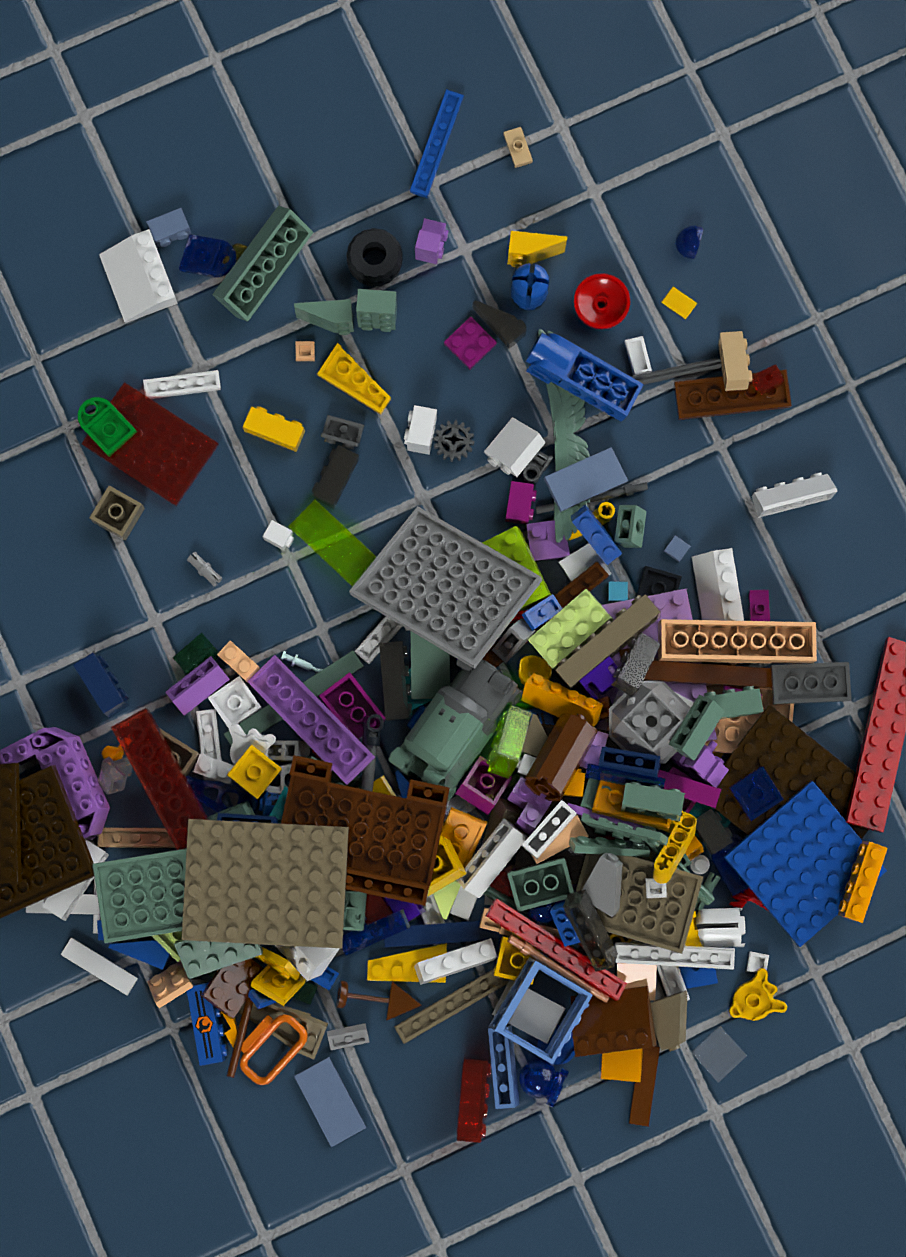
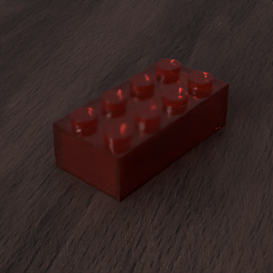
M463 1057L457 1141L481 1143V1138H485L486 1124H483V1117L487 1118L488 1105L484 1104L485 1097H489L490 1085L486 1084V1078L491 1076V1064H488L487 1059Z

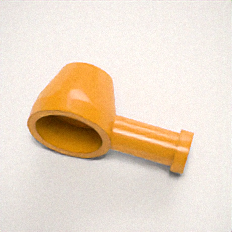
M127 733L118 747L106 746L101 753L106 763L111 767H115L121 761L125 749L135 740L134 737Z

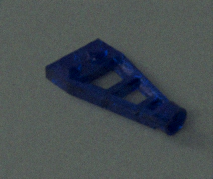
M186 776L181 790L188 792L216 812L228 809L222 803L223 794L226 792L238 794L237 804L248 800L254 814L260 798L257 800L237 783L227 784L220 781L201 780ZM205 787L219 790L216 800H212L204 795Z

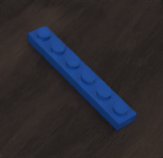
M446 89L410 193L428 199L464 95Z

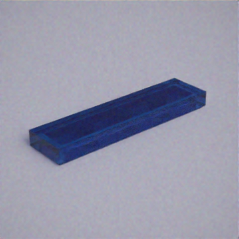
M590 763L587 764L585 776L586 778L621 785L630 782H639L643 786L648 787L650 785H657L661 789H664L666 780L661 777L656 778Z
M402 909L364 926V931H352L343 935L345 955L347 956L411 928L404 910Z

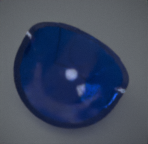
M688 226L680 231L675 243L681 255L695 259L703 234L702 227Z

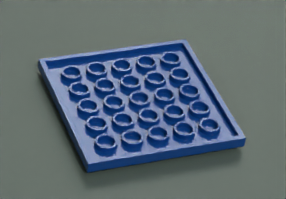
M810 781L729 851L724 858L796 945L801 947L838 915L839 905L844 898L845 887L850 880L851 869L856 862L857 851L862 840L817 785ZM883 865L878 878L887 871Z

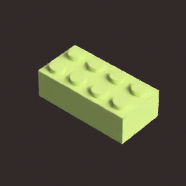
M585 589L532 635L528 641L551 668L556 670L557 664L562 659L566 658L568 660L572 656L571 652L579 645L583 647L587 644L586 640L593 633L599 634L602 631L601 627L609 620L612 622L614 619L590 591Z

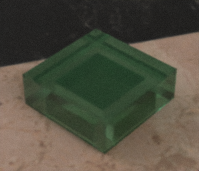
M305 981V984L292 998L311 1005L318 986Z

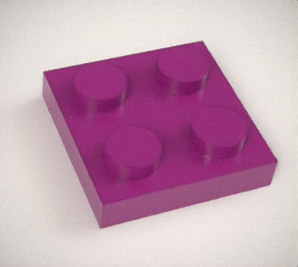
M470 317L444 341V345L471 370L497 345V342Z

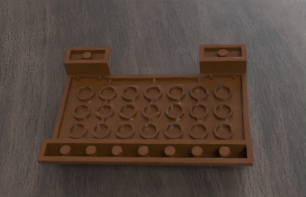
M293 755L289 774L291 778L281 824L349 827L346 889L425 906L434 871L450 787L410 779L407 798L331 783L333 763Z

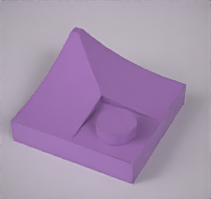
M555 521L526 524L529 549L535 562L570 556L568 541L565 540V536L560 543L556 542Z

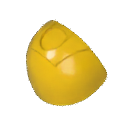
M529 655L520 660L518 675L521 683L525 685V682L533 673L549 680L552 668L545 659Z

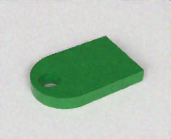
M90 398L78 410L80 426L108 457L137 433L136 429L104 398ZM90 405L96 407V411L93 414L86 413V408Z

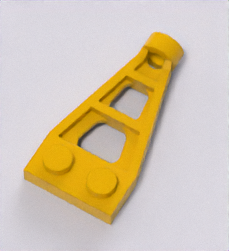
M262 947L263 954L255 958L277 970L278 974L287 980L292 978L297 981L300 973L289 960Z

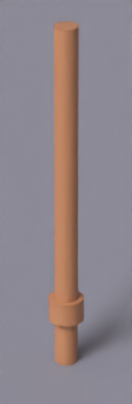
M510 935L507 942L520 949L519 952L526 956L530 955L606 1003L610 997L533 949V946L528 942H522L513 935Z

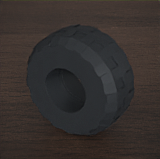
M377 228L363 230L355 235L349 243L346 255L347 265L352 276L358 282L371 287L383 286L393 281L399 274L403 261L402 249L396 238L386 230ZM371 250H378L384 253L386 257L382 263L371 265L365 262L364 256Z

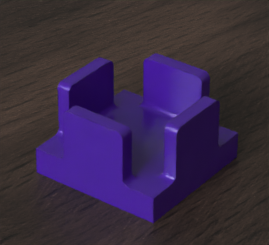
M610 656L579 680L582 688L595 700L598 698L589 688L591 685L601 695H604L616 685V678L611 674L610 669H613L621 679L625 677Z

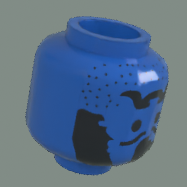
M265 792L264 796H261L259 811H262L264 816H270L281 793Z

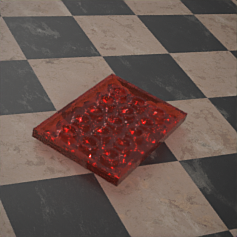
M124 382L110 403L136 429L137 433L110 457L105 454L89 435L86 436L81 444L177 507L219 446V443Z

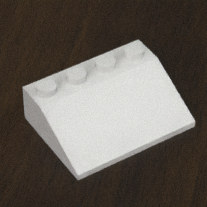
M149 229L134 234L99 254L125 323L178 304Z

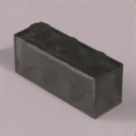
M338 445L337 449L332 450L329 456L331 460L329 465L323 467L320 474L322 478L319 483H315L312 489L315 500L335 509L360 459L358 454Z
M642 632L636 638L633 636L628 643L629 651L625 652L620 659V662H622L621 667H617L612 675L615 678L612 686L632 697L639 690L661 644Z

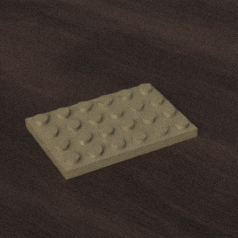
M586 854L574 897L586 926L683 954L704 877L676 869L671 879L666 883L667 898H646L645 878H653L654 862L633 856L616 855L619 861L623 863L620 909L616 915L611 917L579 897L595 865L602 856V854Z

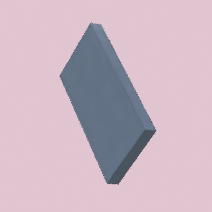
M612 447L544 477V481L560 512L628 482Z
M330 1057L294 1076L331 1147L366 1128Z

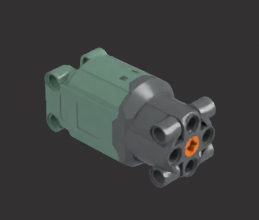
M459 659L457 660V666L462 669L450 686L439 689L405 738L401 747L394 749L389 757V762L395 768L414 780L420 777L421 782L450 787L448 801L454 796L458 782L464 777L497 728L496 719L507 703L515 706L523 694V691L517 688L518 685L513 680L503 675L498 669L483 659L475 669Z

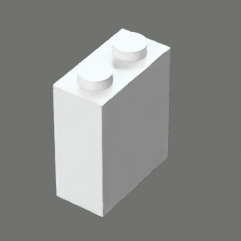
M512 417L484 453L487 455V461L494 467L498 465L507 475L511 473L518 477L546 442L537 431Z

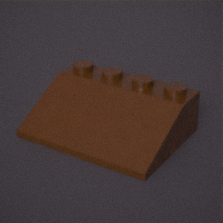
M648 986L624 989L619 1000L615 1001L610 997L606 1003L593 995L588 1002L590 1005L584 1009L579 1024L572 1030L575 1057L657 1046ZM570 996L571 1005L577 996Z

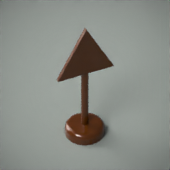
M342 980L339 982L336 1000L337 1008H344L347 998L389 1003L387 1021L422 1006L394 982L391 984L389 998L348 993V983Z

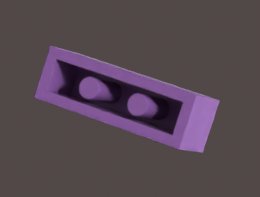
M210 656L168 689L166 694L181 713L186 715L230 679Z

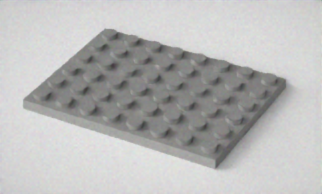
M417 506L349 592L353 597L475 669L542 582V577Z

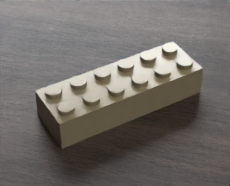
M646 594L643 597L637 596L631 602V607L627 610L623 608L619 611L613 622L609 620L601 627L602 631L599 634L593 633L587 638V644L583 647L579 645L571 652L572 656L568 660L564 658L557 664L556 672L570 690L577 688L580 685L579 680L610 656L612 658L619 650H622L660 618L661 612Z

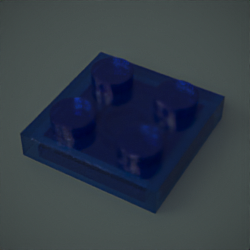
M763 766L729 787L750 821L784 800Z

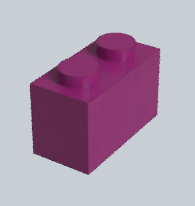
M511 481L505 522L526 525L529 520H533L534 509H531V501L535 502L537 490H533L534 484Z

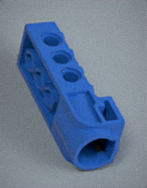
M541 333L525 362L529 363L526 372L547 384L553 382L620 422L629 414L644 385L565 338L553 333L547 335Z

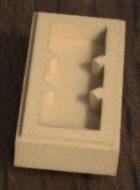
M518 127L503 132L514 167L517 168L532 163L533 160L522 128Z

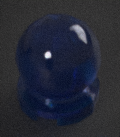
M535 1059L522 1067L519 1081L522 1090L528 1096L536 1099L546 1097V1105L554 1107L569 1071L561 1068L560 1072L556 1071L554 1066L548 1061Z

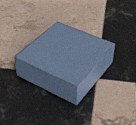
M675 535L664 552L677 562H680L691 546Z

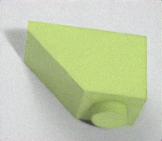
M457 881L433 893L442 918L447 920L461 887Z

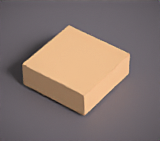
M295 341L296 361H315V342Z

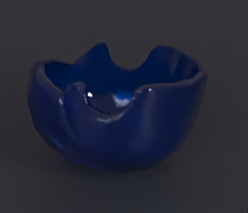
M556 902L534 907L531 910L527 909L528 918L538 924L551 922L553 918L550 910Z

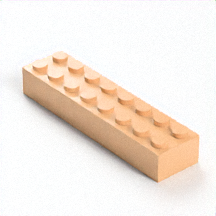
M661 619L658 623V661L812 664L817 661L816 622Z

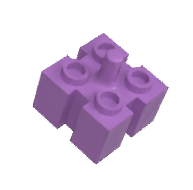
M713 740L707 746H703L695 761L681 755L679 752H676L670 758L697 782H704L716 788L729 770L723 765L724 761L721 758L712 754L717 746V743Z

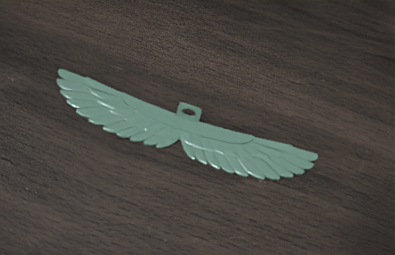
M542 329L538 330V337L541 333L546 334ZM550 382L549 384L546 383L552 418L555 472L586 459V457H590L587 450V443L581 437L574 434L585 423L586 418L583 417L585 415V407L582 408L585 401ZM590 499L562 512L559 511L554 501L555 538L557 543H560L564 536L565 540H568L572 535V531L574 534L577 532L578 529L572 523L570 516L584 505L588 507L587 503H590Z

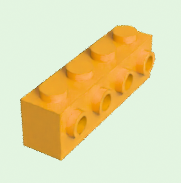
M534 673L525 682L521 701L559 718L561 714H582L593 727L598 723L603 706L602 703L593 698L586 697L575 690H570L559 683L552 682Z
M862 841L857 851L856 862L851 869L850 880L845 887L844 898L839 905V916L863 923L888 848L870 841Z

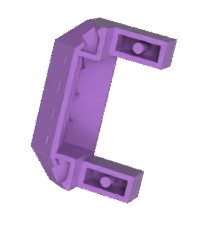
M57 727L43 728L0 750V764L19 763V766L37 758L42 770L51 765H56L85 841H90L102 833L110 806L79 736Z

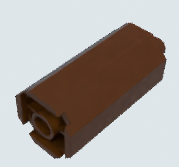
M561 714L527 773L525 785L538 796L541 793L546 795L545 799L548 801H560L591 747L598 732L597 729L591 726L582 714Z

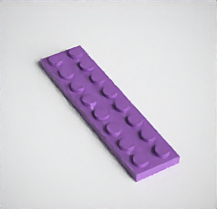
M276 655L247 681L323 761L333 763L332 770L345 784L348 785L375 758Z

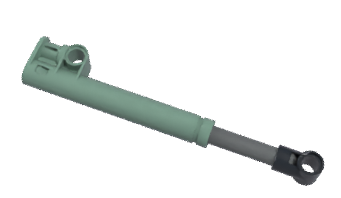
M368 714L362 719V744L375 756L362 770L360 789L373 791L377 746H380L381 729L384 725L383 718L377 714ZM371 718L376 720L374 728H371L369 725ZM346 890L344 930L364 931L366 893Z

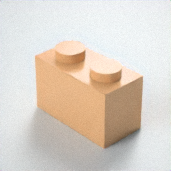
M231 641L217 654L221 660L246 682L260 670V667Z

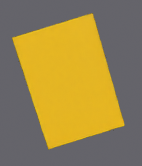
M672 287L661 302L684 319L689 316L697 305L694 300L675 287Z

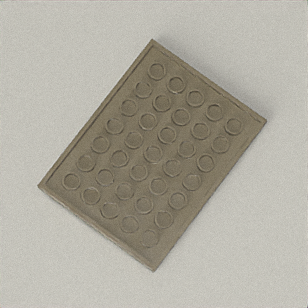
M188 819L182 940L342 949L349 827Z

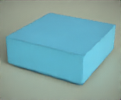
M608 582V601L620 602L628 600V582Z

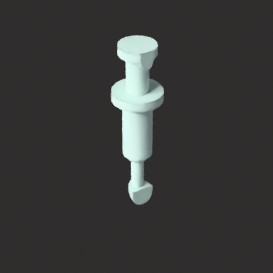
M286 651L283 652L280 659L292 662V667L296 665L308 671L313 670L318 673L323 670L315 668L311 663L297 658V654L295 657L286 654Z

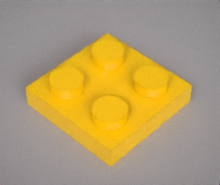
M251 744L227 776L258 800L282 768Z
M267 965L252 980L251 987L284 1006L305 984L306 979L300 975L297 981L292 978L287 980L280 976L277 970Z

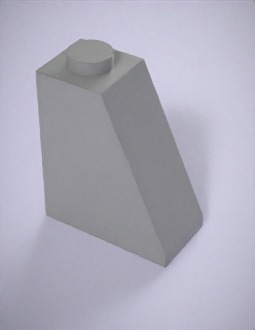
M604 853L599 858L579 894V897L611 917L616 915L620 909L623 863L619 861L616 855Z

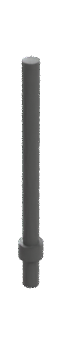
M646 482L636 485L627 484L622 488L609 490L590 499V502L621 495H634L635 492L648 490ZM554 503L535 507L536 513L554 511Z

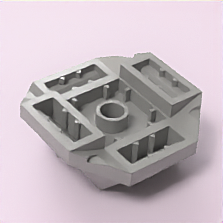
M635 681L609 708V738L621 750L661 756V764H665L677 752L669 743L691 707L664 681ZM647 717L655 718L656 725L654 727H649L646 724Z

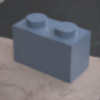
M182 208L146 221L157 247H166L172 241L177 239L183 240L192 234Z

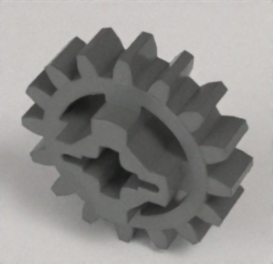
M457 420L452 425L450 421H447L446 427L441 424V431H435L438 437L433 438L434 442H438L434 445V449H439L437 454H444V460L450 457L451 462H453L454 458L461 461V456L467 458L466 452H472L470 446L474 445V441L470 440L474 438V434H469L470 427L465 429L464 422L457 425ZM451 430L448 435H444L447 431ZM458 430L461 431L465 435V437H462L458 433ZM452 438H456V443L454 445L451 442ZM443 446H447L448 449H449V452H448L447 450H445V449L443 448ZM461 447L464 448V449L461 450L460 452H457V453H456V451H457L459 448H461Z

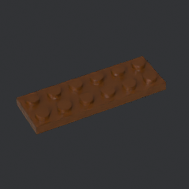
M787 369L752 373V382H749L748 389L725 391L723 376L674 382L678 420L791 408L792 406Z

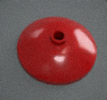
M594 274L584 279L577 287L574 295V308L578 317L586 325L596 329H609L621 323L628 314L630 294L625 284L615 276ZM598 303H603L604 307L600 308Z

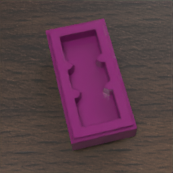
M749 590L750 621H770L769 590Z

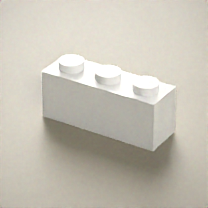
M561 800L522 846L538 859L577 813Z

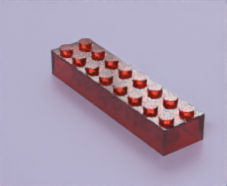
M145 708L111 728L176 849H187L188 819H209L150 710Z

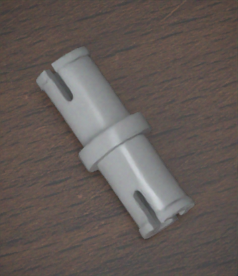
M196 552L192 553L193 557L191 555L188 557L187 561L198 570V574L204 576L214 587L217 585L216 582H221L222 577L211 568L212 565L209 562L206 563Z

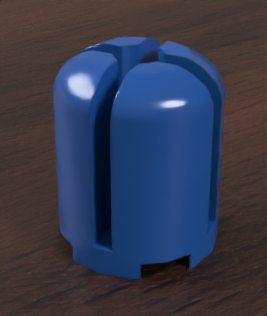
M525 263L519 266L513 274L511 298L519 308L535 310L546 301L549 276L546 270L538 264H535L534 273H529L530 263ZM528 287L532 288L531 296H527Z

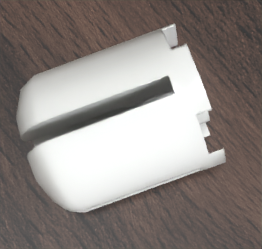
M743 908L699 910L695 919L697 928H704L698 929V936L702 947H744L745 944H741V935L745 934V917L740 916V911Z

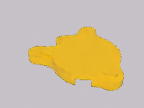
M759 968L753 979L744 982L736 989L732 1005L729 1007V1013L732 1017L757 1021L765 1018L772 1012H786L787 1004L773 998L778 988L768 982V972L766 969Z

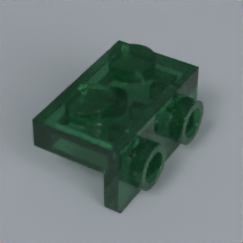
M201 632L179 651L173 659L186 674H189L210 656L216 660L219 651Z

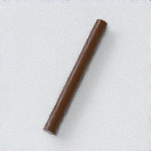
M247 998L245 1001L227 1077L234 1078L253 1006L250 998Z

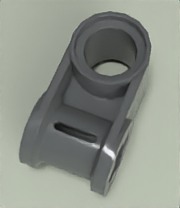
M539 450L524 468L523 482L535 485L550 465L553 456L549 457ZM534 472L536 477L528 478L526 473Z

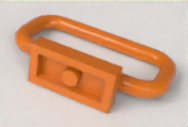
M267 1015L243 1042L241 1051L244 1054L240 1059L241 1070L254 1083L258 1085L269 1084L305 1045L308 1036L306 1029L290 1015H279L275 1019ZM286 1022L299 1033L300 1038L267 1076L260 1077L248 1066V1060L279 1025Z

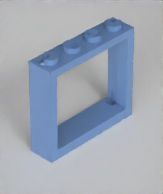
M529 957L489 1027L553 1064L557 1056L560 1057L564 1044L570 1040L573 1028L579 1024L584 1009L590 1005L588 1002L593 995ZM538 970L578 993L545 1052L505 1029Z

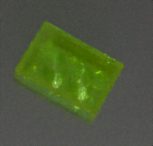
M512 705L509 706L507 712L503 711L501 719L497 722L496 736L493 737L490 747H492V751L489 752L486 763L489 764L487 772L510 778L519 763L532 712Z

